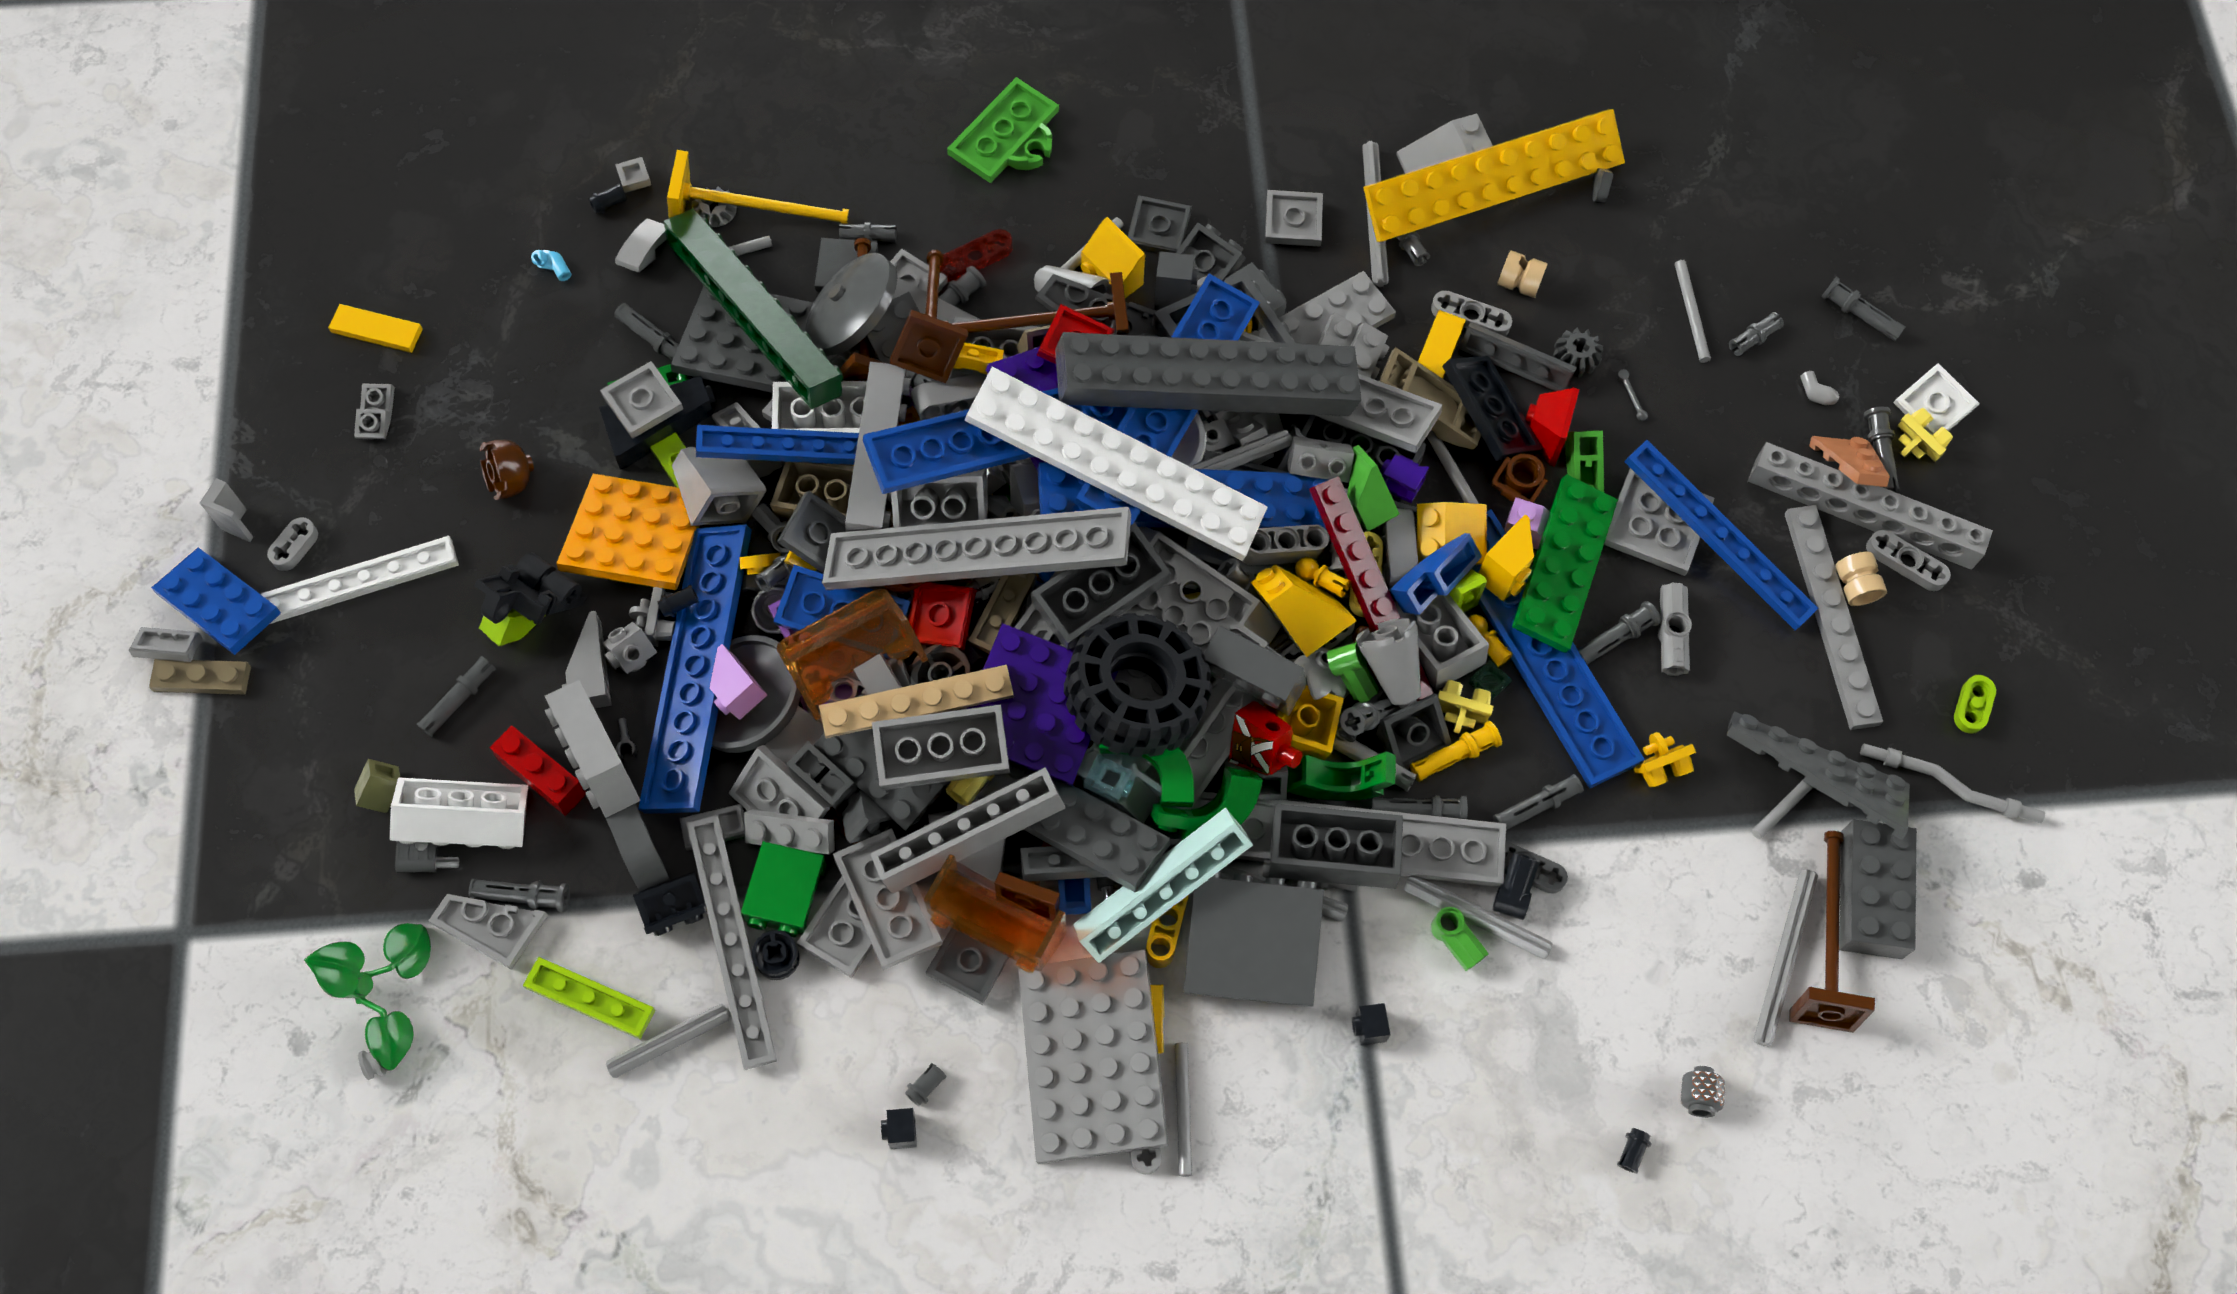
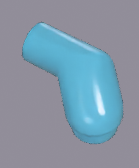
M535 250L532 253L531 260L533 264L542 269L554 270L559 281H566L571 277L572 274L558 252Z

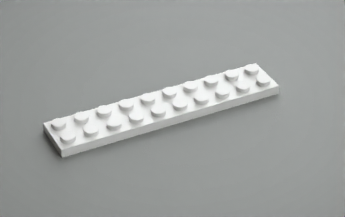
M994 367L989 371L964 420L1241 561L1246 557L1268 508L1264 504Z

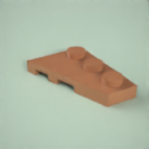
M1819 436L1811 437L1809 447L1814 451L1823 450V458L1827 461L1839 463V470L1856 484L1887 487L1890 476L1868 440L1860 437H1852L1851 440Z

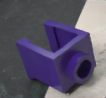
M1395 454L1392 460H1385L1380 472L1389 492L1412 504L1425 482L1429 467H1419V464Z

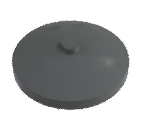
M868 253L857 257L842 267L823 287L811 307L805 331L810 335L813 344L818 349H823L826 356L837 355L849 350L865 338L881 320L896 290L897 271L895 266L879 253Z
M748 635L731 640L729 651L739 659L766 692L767 696L740 720L731 712L725 715L718 709L712 741V748L727 753H741L756 749L775 738L788 725L797 710L802 694L800 667L794 656L782 644L766 636Z

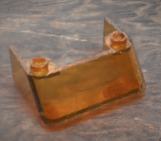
M877 589L786 637L776 648L816 721L821 719V716L815 705L823 704L829 700L834 689L831 683L854 671L856 667L876 655L886 653L891 659L902 660L909 657L915 651L922 662L928 660L907 617L886 589Z
M951 854L948 855L924 898L927 912L932 916L930 921L943 929H947L948 926L1014 959L1017 961V967L1033 974L1034 970L1042 971L1066 935L1065 912L1059 910L1053 922L959 875L956 858Z

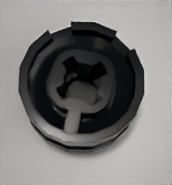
M771 930L763 933L753 945L752 957L754 964L764 977L770 980H782L788 978L796 971L799 965L800 954L794 939L789 934L779 930Z

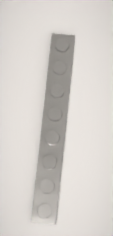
M1817 506L1787 509L1785 518L1810 600L1818 607L1814 613L1850 730L1880 726L1883 723L1881 712Z
M714 815L687 822L743 1067L745 1070L777 1062L719 817Z

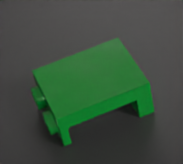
M762 841L741 910L744 921L748 922L747 925L757 930H766V927L778 929L793 938L797 937V934L802 935L807 928L806 923L819 878L824 876L827 863L824 855Z

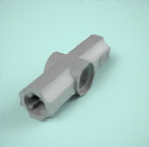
M1670 583L1662 585L1660 588L1661 626L1658 629V638L1661 641V672L1670 676L1688 674L1690 671L1689 632L1692 628V622L1688 613V587L1682 583ZM1669 626H1675L1679 629L1680 633L1672 631Z

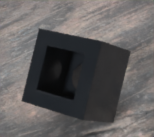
M1385 1003L1359 1006L1355 1014L1356 1017H1352L1354 1036L1360 1037L1361 1045L1387 1042L1391 1034Z
M914 1109L886 1110L887 1120H881L882 1140H888L890 1149L917 1147Z

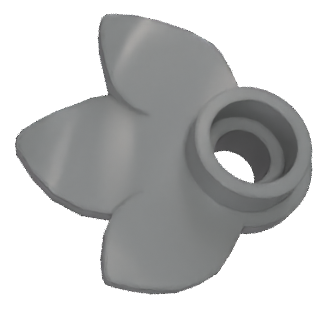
M1320 647L1307 658L1305 655L1299 656L1294 663L1304 668L1305 678L1307 679L1313 700L1321 699L1330 692L1344 698L1346 685L1341 676L1336 677L1331 672L1327 660L1329 650L1325 647Z

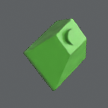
M1357 445L1353 447L1354 459L1347 496L1359 523L1367 531H1370L1398 516L1400 513L1377 464Z

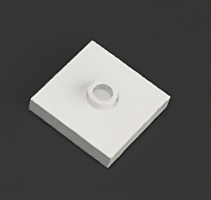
M1939 363L1893 402L1905 415L1907 413L1912 415L1921 408L1926 409L1932 415L1933 420L1924 429L1931 435L1936 433L1941 427L1950 431L1980 404Z

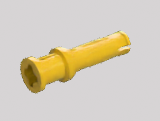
M1487 721L1484 723V727L1472 733L1465 732L1455 743L1411 763V772L1417 774L1416 780L1420 782L1467 757L1475 759L1479 757L1480 752L1492 746H1501L1502 738L1496 726L1491 721Z

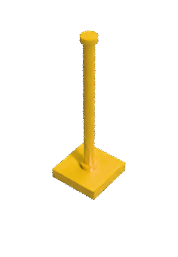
M677 150L667 195L669 218L684 213L687 200L689 201L690 198L847 224L849 209L843 208V211L692 187L690 183L688 151Z

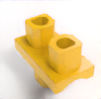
M1655 732L1649 736L1650 745L1643 747L1645 755L1652 753L1655 755L1645 759L1643 763L1633 768L1635 773L1643 774L1649 787H1656L1668 781L1663 766L1667 764L1671 765L1675 777L1693 772L1694 768L1690 755L1696 753L1693 744L1687 746L1679 745L1668 750L1669 746L1675 744L1673 737L1663 738L1660 733Z

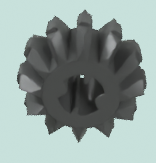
M1577 327L1572 333L1566 330L1562 337L1557 339L1553 357L1577 367L1575 372L1580 378L1584 372L1590 375L1595 367L1600 365L1603 345L1598 344V336H1589V329L1581 333Z

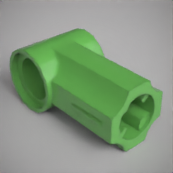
M1357 642L1328 651L1327 660L1331 672L1336 677L1341 676L1353 700L1363 703L1378 694L1379 686L1367 667V661L1360 651Z
M1445 907L1432 920L1431 932L1433 936L1446 945L1465 971H1468L1489 955L1465 924L1464 916L1458 909ZM1442 918L1450 919L1455 929L1453 931L1445 930L1440 920Z

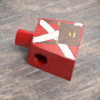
M1252 701L1235 712L1228 762L1268 776L1273 775L1285 765L1293 769L1296 768L1302 760L1303 753L1291 746L1293 734L1291 725L1258 702Z

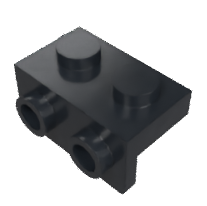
M695 871L633 894L646 934L652 932L655 936L665 934L673 930L672 925L682 921L686 925L703 919V913L707 912L704 896Z

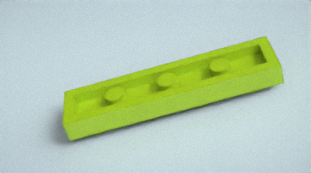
M541 957L537 958L523 984V987L529 991L640 1040L656 1011L652 1006Z

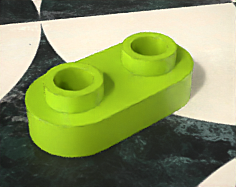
M1974 675L1963 684L1954 713V722L1961 731L1970 734L1977 733L1988 723L1996 696V687L1991 679L1983 675ZM1973 690L1978 691L1980 697L1974 695ZM1965 716H1969L1972 719L1973 723L1967 721Z

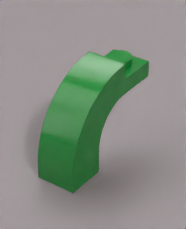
M1103 744L1099 745V754H1117L1109 751V748ZM1178 747L1171 751H1168L1166 748L1164 753L1152 757L1149 754H1143L1141 758H1144L1154 766L1160 778V806L1192 808L1194 803V779L1190 764L1183 751ZM1120 752L1121 755H1129L1128 753Z
M1384 752L1356 762H1331L1304 755L1296 768L1293 769L1287 766V792L1308 798L1335 801L1362 800L1384 795V788L1395 785L1396 755Z
M1226 766L1220 790L1211 802L1196 809H1182L1154 804L1151 816L1156 825H1159L1158 827L1162 830L1177 832V829H1179L1178 833L1183 840L1225 807L1241 825L1255 807L1263 780L1254 771Z

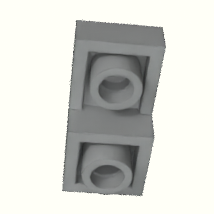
M648 218L645 219L628 237L615 258V263L632 271L640 272L656 259L655 249L666 241L664 224Z
M362 383L360 409H356L354 434L356 439H386L394 401L395 387L392 384Z

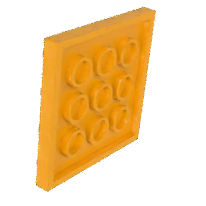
M593 474L556 563L557 568L562 572L677 590L688 560L695 530L700 525L691 526L678 487Z

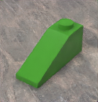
M1568 431L1565 441L1568 475L1604 492L1603 431Z

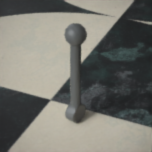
M1621 369L1617 374V379L1624 383L1636 408L1637 419L1645 421L1648 418V413L1642 409L1628 380L1629 372L1626 369Z

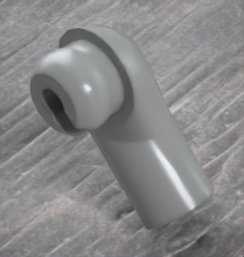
M1807 371L1800 376L1809 400L1822 405H1834L1838 402L1839 393L1832 387L1819 384L1814 371Z

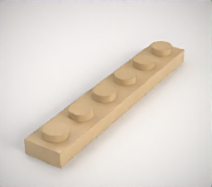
M1007 665L823 704L819 705L827 739L872 729V722L949 712L1014 698Z

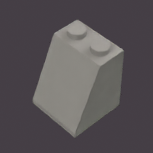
M687 447L680 450L672 464L691 526L746 523L767 491L765 485L746 460L696 457V447Z

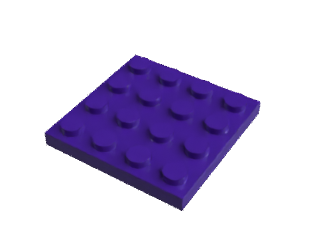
M1002 623L983 670L1007 665L1014 698L972 706L967 709L1001 705L1009 762L1035 772L1046 767L1051 778L1073 786L1091 741L1090 735L1086 731L1082 732L1076 725V717L1069 713L1066 705L1068 698L1064 694L1065 674L1074 651L1067 650L1065 647ZM1118 671L1111 674L1113 681H1115Z

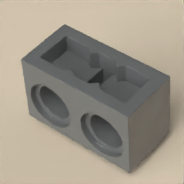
M809 741L787 763L792 771L837 812L847 803L849 797L859 790L848 776Z

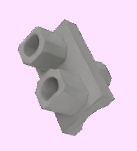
M653 587L651 601L641 599L640 606L630 608L629 616L637 620L636 625L642 630L645 628L644 633L651 644L658 647L659 641H672L675 621L664 620V615L657 601L662 599V595L665 594L667 597L673 593L666 592L664 588Z

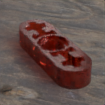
M996 229L943 254L944 262L940 266V272L947 276V282L956 281L967 272L966 269L969 266L980 270L1007 257L1013 249L1011 234L1006 230ZM999 241L1000 243H1005V245L1001 247L999 244H995V242ZM971 251H980L983 254L979 260H971L967 255ZM950 264L955 269L946 268V265Z

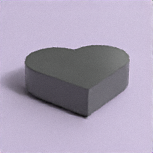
M1597 168V172L1594 174L1592 195L1594 202L1604 203L1608 198L1614 174L1607 169Z

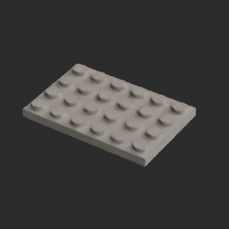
M1145 949L1110 954L1100 963L1093 957L1018 968L1036 1162L1043 1164L1169 1146L1148 960Z

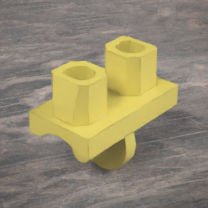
M1924 408L1919 409L1912 415L1907 413L1897 425L1904 432L1898 439L1905 446L1900 453L1903 457L1912 452L1918 459H1921L1927 454L1936 462L1946 451L1945 448L1952 440L1953 435L1943 427L1933 435L1926 431L1924 428L1933 420V417Z
M1448 680L1443 690L1439 691L1438 698L1442 712L1446 713L1445 721L1455 723L1453 732L1459 734L1462 726L1474 729L1476 722L1481 724L1487 722L1494 707L1490 705L1491 692L1478 688L1474 690L1472 699L1460 696L1463 688L1460 682Z

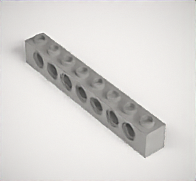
M1768 442L1765 443L1757 456L1747 481L1808 506L1816 505L1818 510L1874 532L1887 530L1922 551L1971 570L1985 555L1993 532L1991 529L1886 488L1856 484L1840 470Z

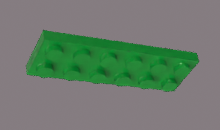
M1568 474L1561 478L1531 568L1532 572L1528 577L1512 628L1563 653L1571 649L1618 499Z

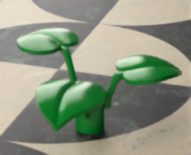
M404 923L395 926L387 933L384 939L383 952L386 959L391 963L379 969L360 972L365 962V956L360 947L352 942L328 944L304 959L305 963L314 973L320 987L328 995L335 998H355L356 1004H363L379 1013L380 1017H373L367 1022L365 1040L373 1058L387 1071L395 1069L410 1049L414 1036L413 1026L410 1019L404 1013L393 1011L387 1015V1011L384 1008L367 1000L365 997L373 989V976L390 972L396 968L401 978L409 979L419 975L424 970L429 961L431 942L428 931L423 924Z

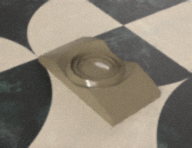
M1395 347L1389 356L1379 381L1442 404V413L1432 427L1437 438L1460 447L1474 449L1478 445L1481 434L1477 430L1467 409L1463 406L1462 400L1454 386Z

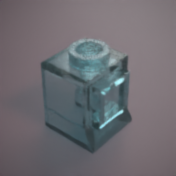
M1097 754L1084 781V788L1118 803L1121 796L1128 797L1135 781L1130 779L1132 770ZM1107 769L1121 775L1115 788L1101 782Z

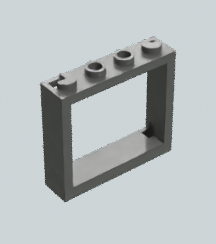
M1245 271L1224 280L1225 283L1260 302L1254 314L1274 342L1295 343L1286 323H1281L1276 316L1272 303L1264 299L1257 282L1251 280ZM1197 293L1154 312L1153 330L1158 337H1171L1177 328L1176 324L1180 323ZM1209 411V413L1211 414V416L1214 415V414H1216V413H1218V412H1220V411Z

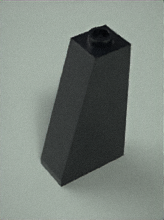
M701 376L669 385L682 403L683 410L633 439L609 405L599 407L620 470L629 467L652 452L650 446L675 432L679 436L713 415L710 403L716 401L711 386H704Z

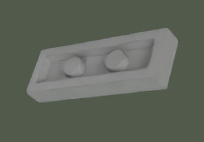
M753 809L744 813L745 843L761 845L762 841L822 854H830L835 851L834 820Z

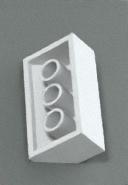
M398 778L391 803L390 840L399 841L403 844L431 842L438 846L465 844L468 847L489 845L498 846L502 849L522 847L528 785Z

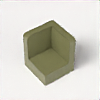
M368 759L354 788L356 806L387 813L393 800L398 778H400L399 766Z

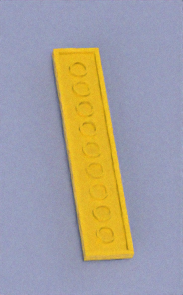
M1608 109L1373 183L1363 188L1376 241L1382 242L1596 173L1597 168L1608 169L1624 164L1625 160L1614 109Z

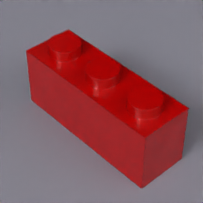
M512 725L489 747L498 761L564 816L586 795V791L583 790L577 778Z

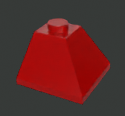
M1570 388L1543 393L1539 395L1536 405L1530 403L1526 420L1530 421L1529 426L1543 448L1540 452L1549 465L1555 466L1567 439L1580 389Z

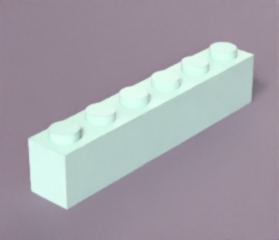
M1225 807L1165 853L1135 892L1122 886L1075 922L1073 925L1079 942L1100 963L1252 847L1253 844L1245 830Z

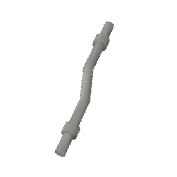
M1865 743L1861 747L1860 755L1883 761V765L1893 768L1900 766L1931 775L1967 802L2001 811L2002 815L2014 819L2021 817L2042 823L2045 818L2044 811L2024 806L2021 801L2011 798L2003 800L1972 791L1937 764L1903 755L1902 751L1893 748L1885 750Z

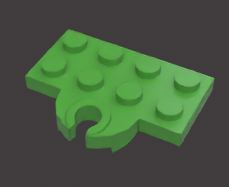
M1016 77L947 148L948 155L989 183H992L1007 166L1019 170L1038 168L1043 165V158L1040 155L1031 154L1030 151L1040 149L1043 151L1044 156L1050 158L1052 153V133L1046 125L1059 112V105Z

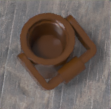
M1519 454L1512 459L1508 456L1493 477L1492 486L1500 491L1502 496L1514 502L1515 498L1535 503L1548 480L1544 478L1545 468L1537 457L1530 454ZM1506 469V471H1505V473H1504V476H1503V478H1502V481L1499 482V481H1498L1499 478L1501 477L1502 473H1503L1504 470Z

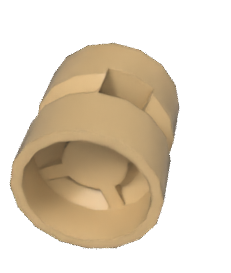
M1510 250L1497 285L1510 290L1517 287L1521 294L1535 298L1548 263L1534 258L1527 261L1525 255Z
M1855 553L1836 563L1835 567L1839 579L1846 584L1843 590L1849 605H1866L1881 599L1887 594L1882 576L1876 574L1879 570L1874 553Z

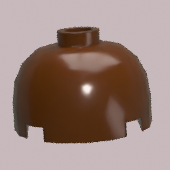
M493 440L483 442L480 446V452L485 451L486 459L480 460V464L489 492H493L495 489L497 493L493 498L495 500L505 499L522 492L530 480V472L534 470L531 456L529 454L525 455L523 449L513 441Z

